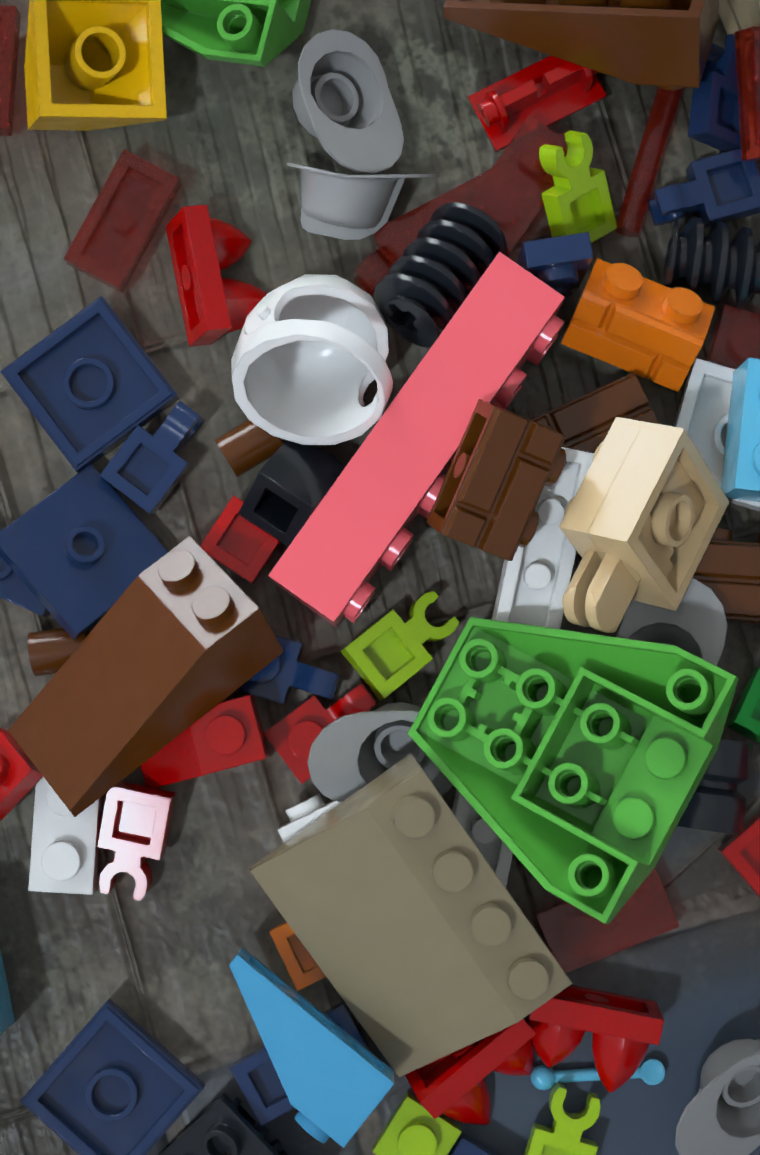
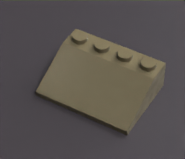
M412 754L403 758L249 867L254 878L399 1077L518 1023L573 984Z

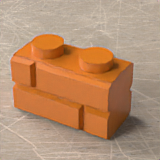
M597 258L561 344L679 392L690 367L702 348L715 306L702 301L695 292L682 287L672 289L645 278L631 265L625 263L611 264Z

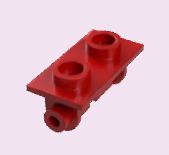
M550 55L469 95L468 100L495 152H498L606 98L607 95L596 76L599 73L598 71Z

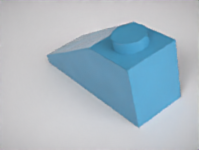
M242 947L229 964V967L289 1102L299 1111L294 1117L295 1120L316 1140L326 1143L331 1137L344 1148L394 1085V1071Z

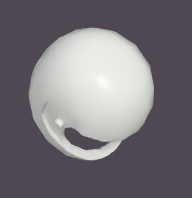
M304 274L272 290L254 307L246 317L231 359L235 401L249 421L272 436L298 444L336 445L362 436L382 417L392 392L393 379L385 362L389 353L388 328L372 296L337 275ZM375 379L377 382V393L372 403L364 407L363 395L368 385Z

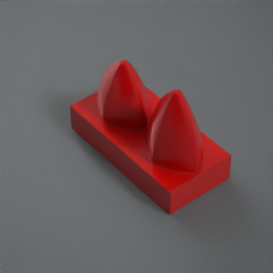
M207 205L183 206L165 228L189 347L212 345L225 333L242 329L247 315L268 293L250 283L221 277L220 270L236 263L251 245V239L232 224L210 218Z
M576 985L568 986L528 1015L529 1025L536 1033L531 1038L538 1056L549 1068L562 1062L573 1053L582 1041L585 1031L593 1032L592 1051L595 1067L603 1085L610 1093L616 1091L634 1075L646 1055L649 1044L659 1045L664 1024V1018L656 1001Z
M524 1018L510 1027L416 1069L405 1076L420 1104L434 1119L443 1113L459 1122L473 1125H489L491 1101L484 1078L492 1071L512 1076L531 1075L535 1057V1048L531 1038L536 1033Z

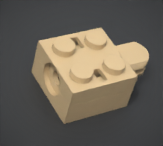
M616 417L604 441L597 447L592 464L576 495L568 502L564 518L559 526L582 557L562 599L564 614L572 624L592 627L597 631L613 633L617 630L631 600L674 611L677 610L729 504L728 498L685 428Z

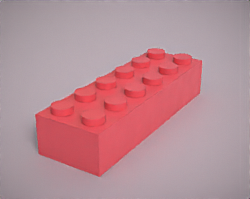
M499 252L268 576L275 585L336 628L344 617L355 623L376 593V588L369 584L380 566L382 565L391 572L413 541L411 539L414 534L408 531L407 528L417 514L428 519L478 400L482 399L507 410L522 388L521 384L527 376L520 369L527 360L538 366L557 339L558 332L565 321L556 315L565 297Z

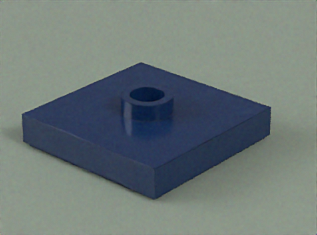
M102 296L98 297L0 371L77 473L88 465L95 463L127 439L137 425L144 426L180 399Z
M92 464L88 465L0 531V556L74 641L103 618L140 573L168 553V550L108 482L100 476V473Z
M109 998L20 1102L79 1155H146L204 1089L205 1083Z

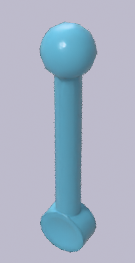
M647 1057L643 1059L630 1079L641 1078L648 1085H656L663 1081L665 1068L658 1059ZM544 1064L536 1066L530 1077L533 1086L539 1090H548L557 1082L601 1081L596 1068L553 1070Z

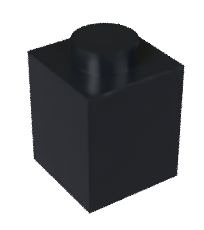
M286 440L259 471L238 514L289 547L346 465L315 445H302Z

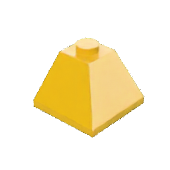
M29 0L24 63L28 130L92 131L158 122L167 119L161 0Z

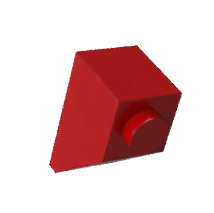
M247 695L219 703L141 765L145 785L157 788L271 757L266 737L263 734L264 730L255 696Z

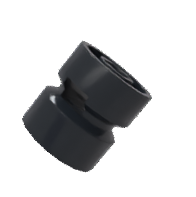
M720 740L718 749L677 826L721 833L742 834L746 798L737 791V785L749 779L753 750L752 743Z

